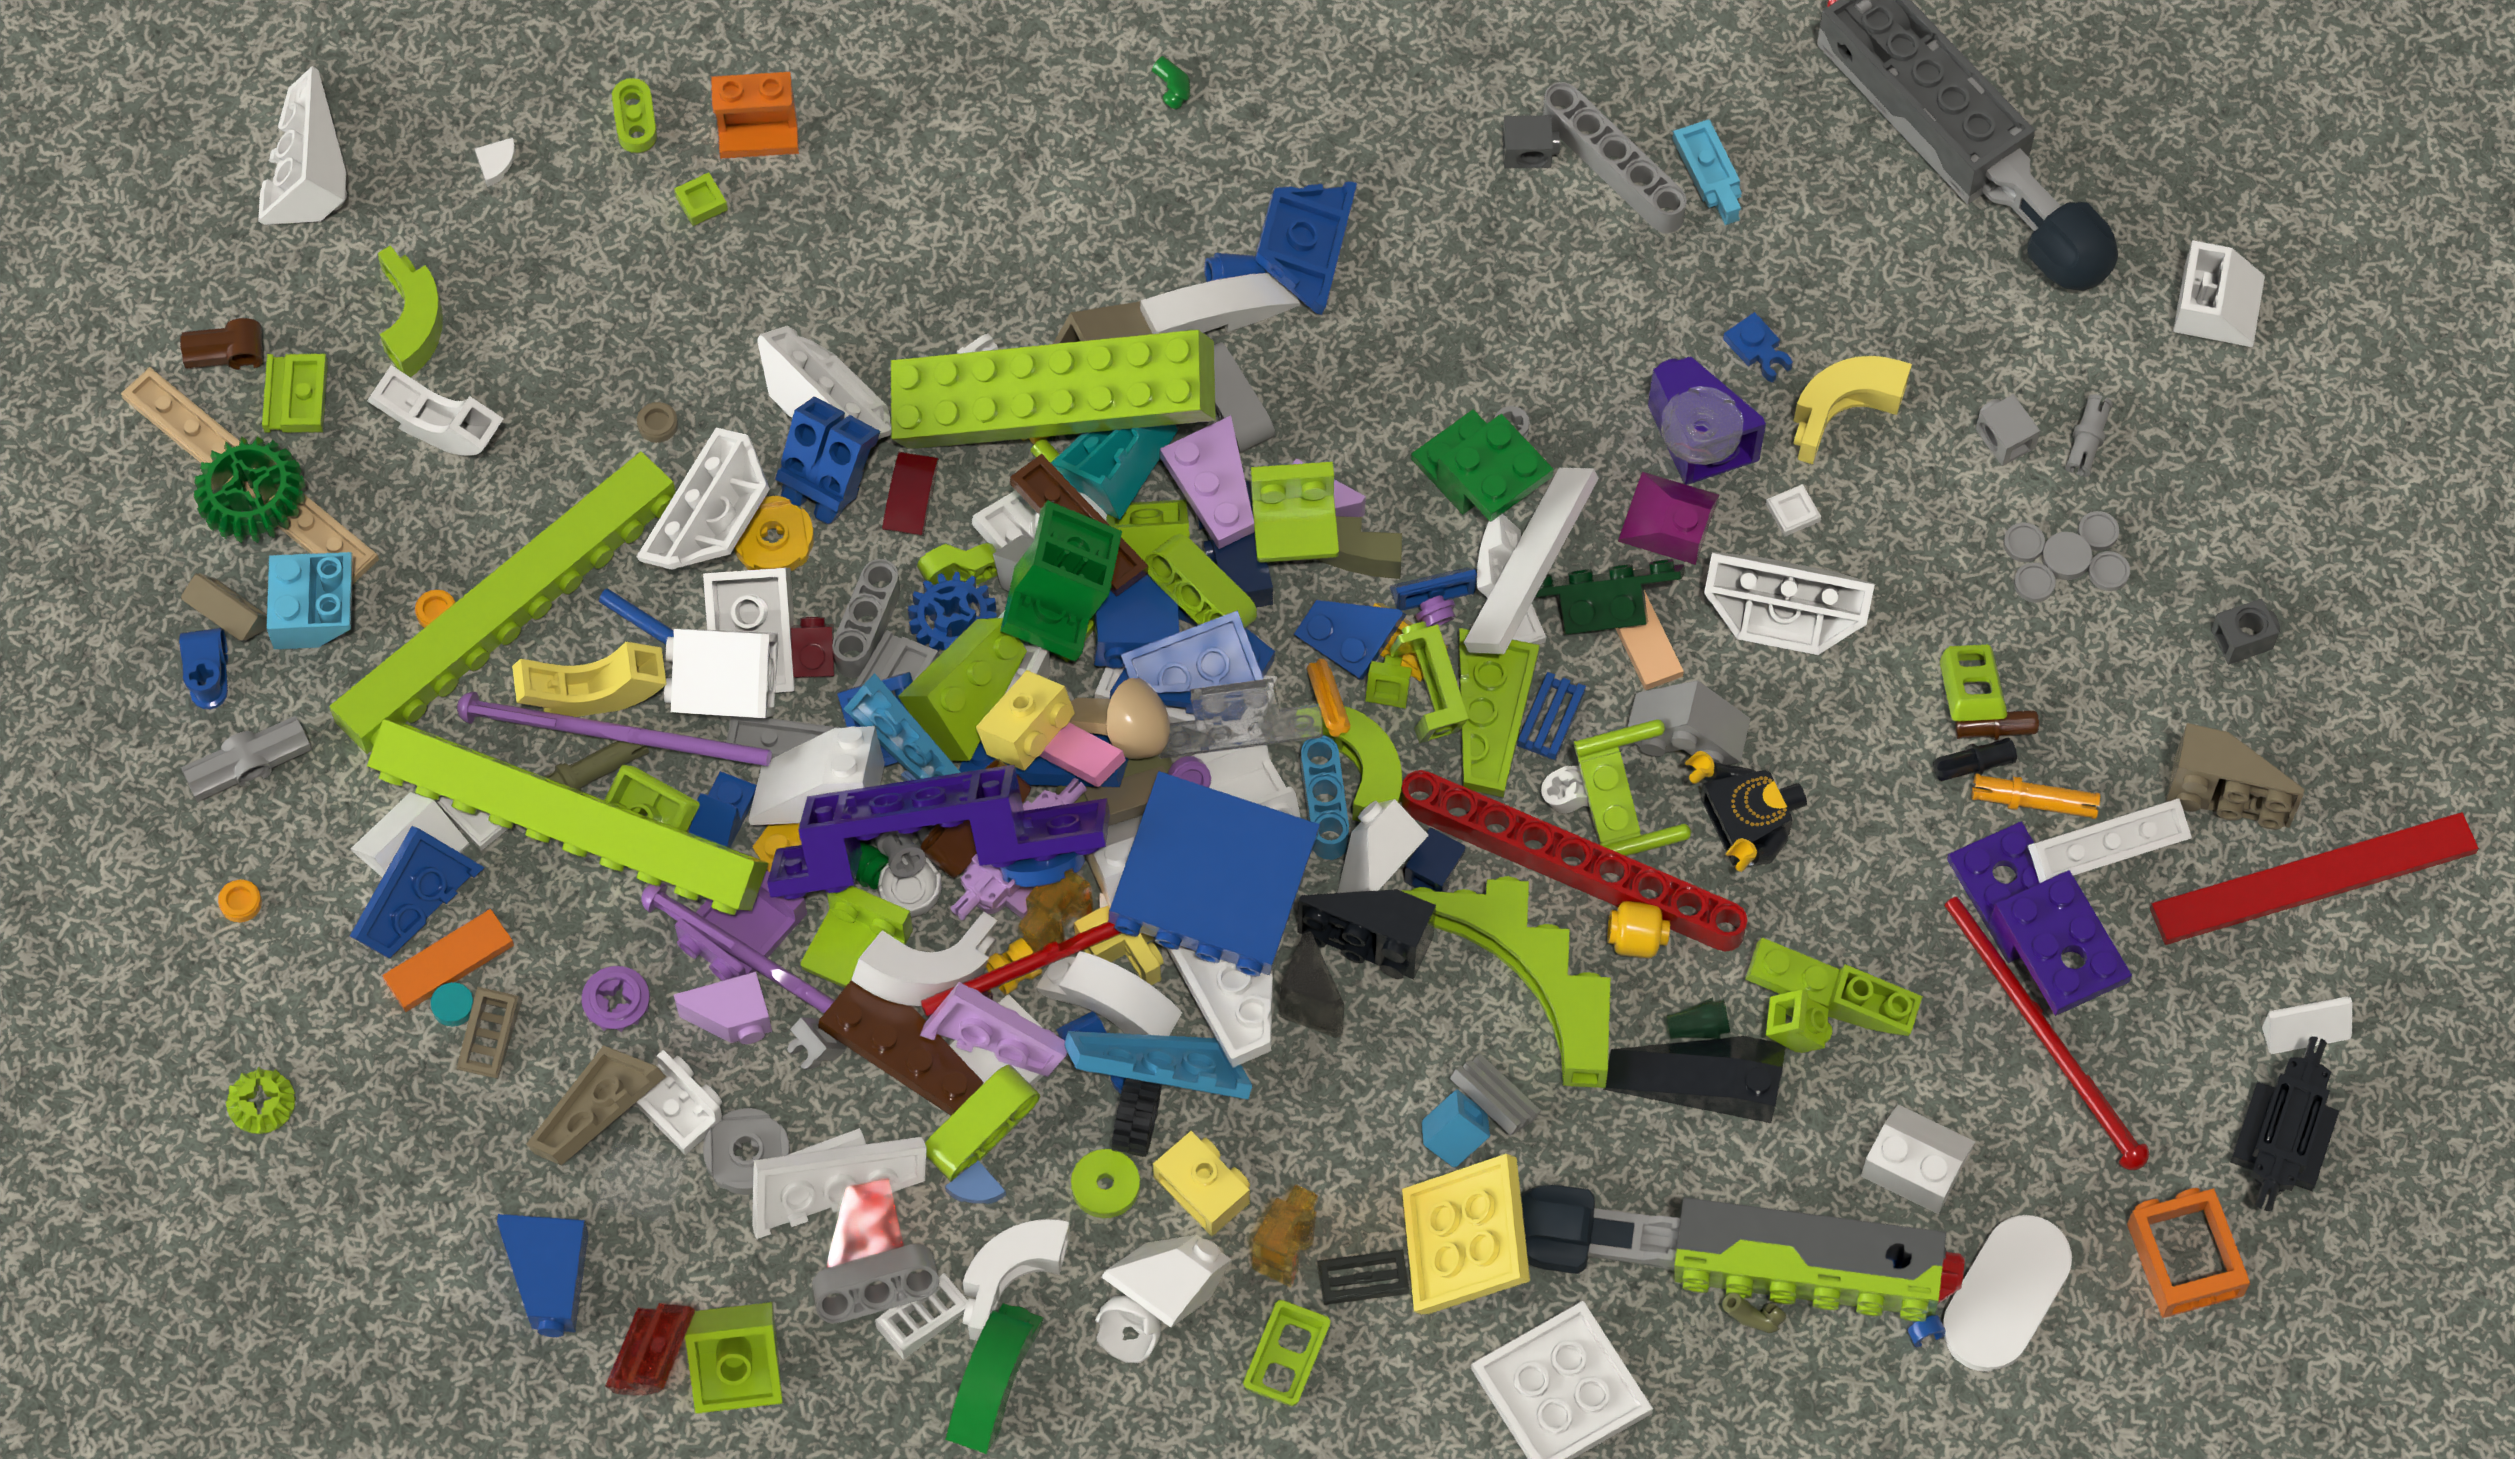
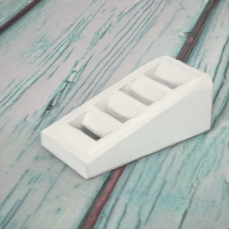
M944 1273L939 1276V1286L933 1295L922 1300L888 1309L875 1320L876 1327L901 1358L905 1360L964 1314L968 1300ZM940 1289L955 1304L950 1309H947L935 1295ZM927 1299L940 1313L936 1318H933L922 1305ZM915 1310L927 1324L919 1327L909 1314ZM901 1320L913 1332L907 1337L896 1325Z

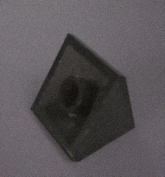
M1310 931L1302 935L1280 985V1017L1337 1038L1343 1035L1344 1002Z

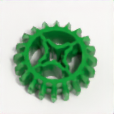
M241 436L239 446L232 447L230 443L225 441V452L221 454L211 450L210 456L213 462H201L200 469L203 475L195 476L194 482L197 490L194 491V499L199 504L197 510L201 518L206 520L208 527L213 531L219 530L220 535L226 540L234 534L236 541H239L241 544L247 535H251L253 541L259 543L260 534L267 532L270 537L274 538L276 534L274 528L277 526L288 529L289 522L287 517H298L299 509L297 505L304 503L305 496L302 490L306 486L304 477L301 475V467L296 460H293L291 452L286 448L281 450L278 443L274 440L265 446L263 439L257 436L252 444H248L247 439ZM245 481L251 489L253 488L256 498H252L250 492L247 491L244 485Z

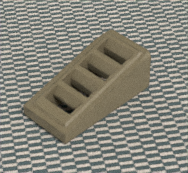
M477 987L457 1070L499 1079L522 1003V999L519 996ZM486 1004L506 1009L505 1015L500 1016L484 1012ZM481 1020L502 1025L501 1031L496 1032L479 1028ZM476 1037L498 1041L496 1048L474 1044ZM471 1053L494 1057L492 1065L469 1060Z

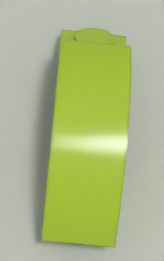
M390 245L377 253L382 272L404 299L405 304L399 319L390 328L380 333V338L385 353L396 368L407 376L412 377L429 361L439 343L443 328V312L435 281L427 266L424 265L416 270L406 255L399 257Z

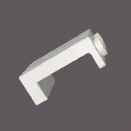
M1261 731L1193 755L1201 759L1210 771L1211 784L1209 788L1301 818L1296 793L1292 787L1286 788L1271 762L1267 743Z

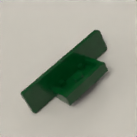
M1672 559L1650 562L1647 569L1633 570L1632 564H1624L1608 568L1609 573L1593 575L1591 569L1569 572V578L1553 580L1552 575L1547 574L1535 597L1560 594L1566 634L1646 625L1648 623V614L1643 584L1682 579L1686 573L1685 565H1674Z

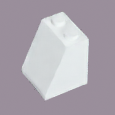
M674 629V637H667L666 661L673 662L672 678H666L667 685L664 687L665 703H671V712L755 718L774 716L778 633Z

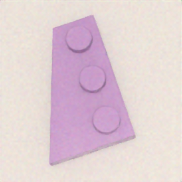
M1231 415L1160 449L1161 460L1218 549L1255 532L1253 514Z
M958 982L925 1022L920 1036L932 1040L935 1039L937 1034L957 1040L956 1047L972 1052L973 1047L995 1052V1056L1000 1062L1047 1077L1067 1054V1050L1064 1047L1065 1040L1056 1036L1052 1031L1043 1029L1020 1016L1016 1011L998 1004L982 995L978 990L970 988L961 982Z

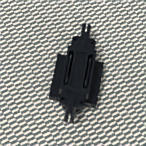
M2312 1036L2309 1038L2303 1058L2290 1057L2284 1074L2280 1073L2275 1088L2260 1082L2256 1083L2230 1163L2252 1170L2250 1176L2253 1177L2254 1187L2259 1191L2257 1201L2255 1202L2256 1207L2261 1209L2266 1196L2269 1195L2264 1208L2265 1211H2272L2276 1197L2285 1190L2292 1191L2294 1185L2309 1191H2313L2316 1186L2340 1111L2326 1106L2330 1090L2326 1089L2331 1071L2320 1064L2324 1049L2327 1046V1042L2322 1038L2318 1043L2315 1053L2314 1049L2318 1037Z

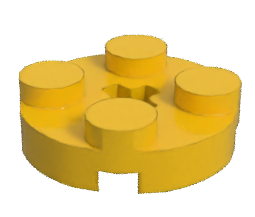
M766 496L734 547L736 556L748 570L791 568V571L795 570L807 562L813 548L814 531L810 516L802 507L800 509L798 506L791 504L790 499L782 496ZM776 529L777 534H784L775 543H769V541L762 539L768 536V530Z

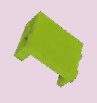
M1418 622L1402 628L1403 634L1397 636L1396 641L1390 648L1391 656L1393 658L1408 653L1416 654L1434 710L1432 713L1423 715L1414 728L1419 744L1459 732L1469 718L1439 625L1427 627L1426 622Z

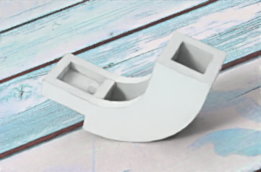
M983 911L957 944L939 952H923L912 949L882 930L860 956L852 981L885 1000L903 1005L921 1006V1000L956 986L958 982L964 983L983 975L989 960L988 954L996 943V939L992 937L998 920Z

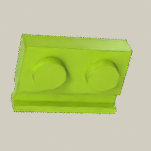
M267 354L262 416L264 433H271V430H282L283 433L323 432L328 368L326 354H285V357H274L273 354Z

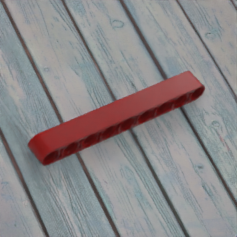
M1424 770L1413 771L1403 780L1401 806L1414 820L1619 907L1624 901L1657 906L1661 909L1662 920L1670 921V930L1717 950L1733 951L1743 942L1748 920L1747 914L1740 905L1431 772ZM1421 791L1430 797L1425 800H1417L1411 797V794ZM1462 808L1467 811V814L1458 817L1449 813V810ZM1499 824L1506 830L1495 833L1488 830L1487 826ZM1535 840L1542 843L1544 847L1531 849L1525 843ZM1576 857L1582 863L1572 866L1565 863L1563 859ZM1606 873H1613L1619 876L1621 880L1608 882L1601 876ZM1647 889L1653 890L1658 893L1659 897L1648 899L1643 897L1640 892ZM1690 906L1696 909L1698 913L1690 916L1684 915L1679 911V908ZM1726 922L1735 926L1737 930L1724 932L1717 925Z

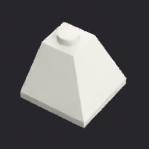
M1395 799L1380 803L1374 801L1358 816L1361 822L1351 833L1337 893L1379 890L1429 836Z
M1198 1235L1144 1243L1105 1270L1102 1278L1169 1327H1173L1210 1299L1232 1259L1223 1254L1212 1241L1203 1239Z

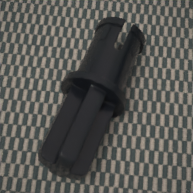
M2009 737L1986 745L1977 746L1970 744L1967 746V750L1938 757L1933 762V770L1939 781L1971 773L1983 775L1985 770L2016 763L2017 752L2013 741Z

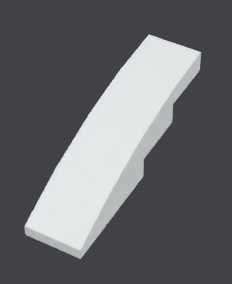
M1260 273L1218 279L1176 289L1141 300L1140 310L1152 334L1186 330H1200L1204 333L1224 326L1226 331L1230 332L1300 306V301L1297 296L1270 273Z

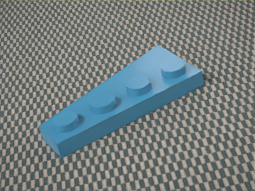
M875 673L844 707V710L861 727L875 726L880 745L916 779L961 773Z
M1068 1031L1064 1044L1075 1068L1086 1072L1102 1073L1248 1100L1253 1086L1241 1064L1232 1068L1216 1038Z

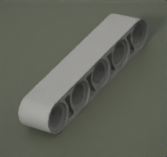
M1565 82L1550 85L1544 95L1543 115H1552V131H1559L1560 139L1655 230L1662 233H1673L1679 230L1684 222L1687 203L1684 191L1576 87ZM1556 106H1564L1566 109H1559ZM1583 131H1589V132H1592V133H1594V134H1589V135H1587V134H1583L1582 132H1583ZM1614 156L1620 158V160H1611L1608 157ZM1636 182H1642V183H1645V184H1647V185H1646V186H1639V185H1636L1635 183H1636ZM1662 208H1671L1674 211L1667 212L1663 211Z

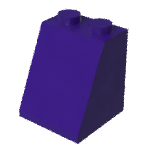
M1691 356L1680 360L1669 359L1659 364L1658 367L1653 368L1648 407L1684 484L1689 485L1760 460L1766 423L1759 413Z

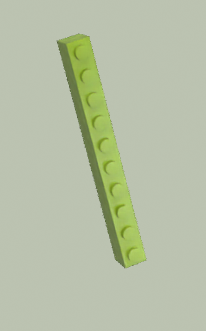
M640 451L333 702L329 708L334 722L368 754L374 747L383 719L403 723L417 721L425 713L427 705L437 696L444 697L450 694L456 688L458 679L469 670L476 671L484 666L494 649L501 644L508 645L513 642L520 634L521 627L532 618L535 620L542 618L550 610L552 602L562 593L570 594L580 586L585 574L594 567L596 569L604 567L613 557V551L624 542L629 544L637 540L643 533L644 526L653 518H660L676 493L674 482Z
M383 719L367 763L368 767L381 771L378 778L398 786H402L404 781L417 785L415 793L434 800H439L440 795L453 799L451 806L455 809L474 815L477 809L490 814L488 821L510 829H512L514 823L527 828L525 835L545 843H549L550 838L564 842L562 850L581 857H586L587 852L593 853L601 857L599 864L621 872H623L625 866L638 871L636 878L656 886H660L662 881L675 885V894L698 901L699 895L713 900L712 908L727 914L735 915L737 910L752 911L769 864L768 862L400 721Z

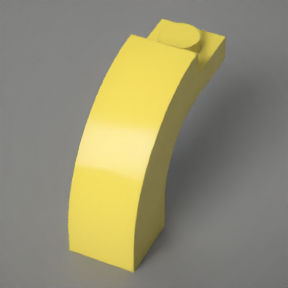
M1861 356L1842 360L1818 373L1804 388L1796 405L1793 422L1799 423L1794 439V445L1800 446L1798 460L1810 464L1814 463L1828 422L1845 409L1870 407L1897 415L1908 383L1912 364L1887 357Z
M625 642L608 657L589 664L564 666L520 659L512 666L517 703L543 707L544 712L573 717L629 708L650 698L667 685L662 648L632 642Z

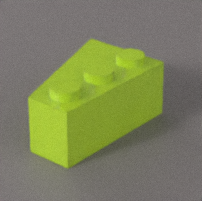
M1003 618L976 619L898 696L907 711L950 761L971 760L981 741L976 726L1005 695L1027 652L1019 638L1000 631Z

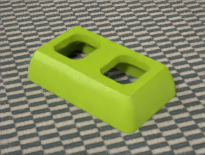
M1985 644L1949 646L1941 655L1940 667L1951 718L1954 721L2005 719L2007 717V708L1992 647ZM1984 660L1985 665L1965 667L1961 666L1959 661ZM1987 682L1990 684L1991 693L1968 694L1965 691L1964 683Z
M1284 1300L1277 1301L1244 1378L1243 1384L1245 1388L1285 1405L1296 1406L1330 1326V1319L1327 1316ZM1293 1325L1311 1334L1307 1348L1303 1353H1296L1279 1345V1339L1285 1326ZM1276 1363L1295 1372L1294 1380L1287 1392H1281L1264 1385L1263 1378L1270 1364Z

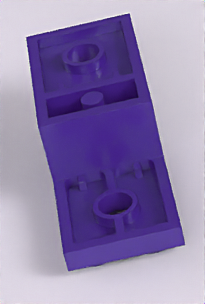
M2022 821L1949 853L1947 861L2006 962L2010 963L2022 958L2054 1015L2057 1016L2129 983L2132 974L2070 870L2039 883L2028 845L2034 844V841ZM1999 866L2010 867L2015 872L2016 879L2011 883H2001L1995 879L1993 870ZM2067 952H2075L2083 958L2084 966L2078 969L2069 968L2063 963L2061 956Z

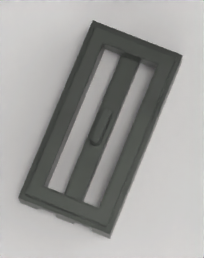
M1403 1249L1317 1261L1323 1305L1404 1295L1410 1292ZM1395 1262L1397 1269L1356 1273L1355 1275L1329 1278L1328 1271ZM1399 1279L1398 1283L1331 1291L1332 1287Z

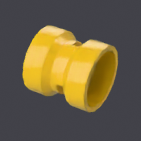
M1019 938L1009 944L1006 952L1002 954L994 953L989 956L986 969L990 972L1030 955L1033 951L1024 939ZM1040 968L1007 982L998 988L1004 995H1007L1017 989L1018 983L1022 980H1032L1042 974V969Z

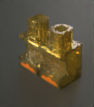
M1071 869L1065 871L1066 878L1056 883L1035 886L1026 897L1028 913L1018 925L1019 930L1024 934L1022 939L1029 945L1033 953L1042 950L1045 945L1054 941L1058 944L1066 941L1064 928L1072 918L1075 917L1079 920L1094 911L1090 883Z
M1294 1185L1286 1201L1276 1197L1253 1239L1252 1270L1288 1287L1292 1286L1298 1274L1300 1250H1306L1314 1243L1317 1212L1313 1209L1318 1202L1317 1194L1301 1186Z

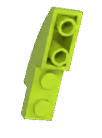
M1763 937L1757 942L1745 980L1779 994L1803 989L1808 992V998L1829 1009L1828 1017L1866 1029L1909 1036L1912 1032L1923 997L1845 964L1841 969H1838Z

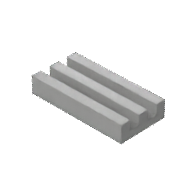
M1481 1054L1477 1055L1473 1061L1469 1060L1463 1067L1459 1066L1450 1077L1466 1095L1510 1136L1532 1123L1541 1112L1531 1100Z

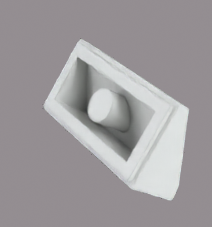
M2347 996L2270 1011L2262 1026L2269 1052L2275 1054L2307 1048L2309 1038L2312 1036L2318 1037L2316 1046L2321 1038L2327 1044L2351 1039V997L2348 998Z

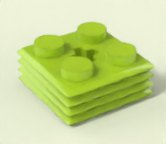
M629 765L621 766L604 799L637 813L647 814L650 818L684 831L688 830L700 806L699 802L644 771Z

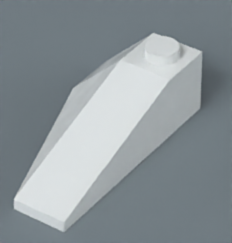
M311 67L288 88L278 128L284 131L285 134L281 137L277 148L271 150L269 162L278 163L273 182L268 179L263 181L260 191L258 221L264 225L320 222L333 210H339L347 197V191L345 190L346 169L319 70Z

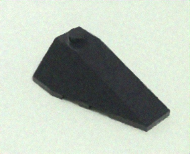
M1748 1036L1611 1049L1606 1088H1603V1090L1771 1123L1777 1101L1786 1047L1778 1042Z

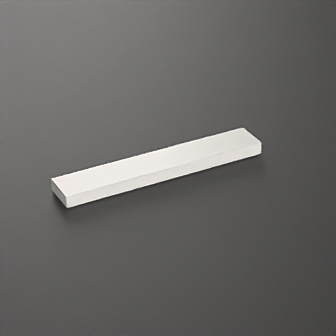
M1594 468L1558 469L1464 641L1468 652L1504 654L1599 479Z

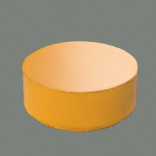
M430 590L422 594L415 605V614L420 625L424 628L455 603L454 598L443 590Z
M234 880L222 888L218 896V904L222 914L228 920L246 922L259 913L262 906V898L258 888L252 882Z

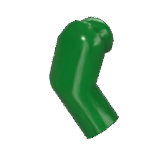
M1161 56L1154 63L1152 72L1167 83L1168 91L1164 93L1163 101L1171 108L1179 109L1182 107L1184 100L1188 101L1190 98V79L1184 71L1166 57Z

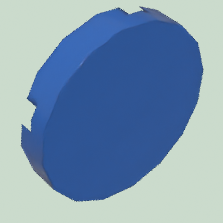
M1069 852L1058 854L1055 858L1047 861H1035L1033 858L1016 860L1012 865L1001 867L1003 880L1008 883L1014 879L1015 884L1022 887L1043 886L1066 878L1065 871L1073 868L1074 873H1077L1085 863L1084 855Z

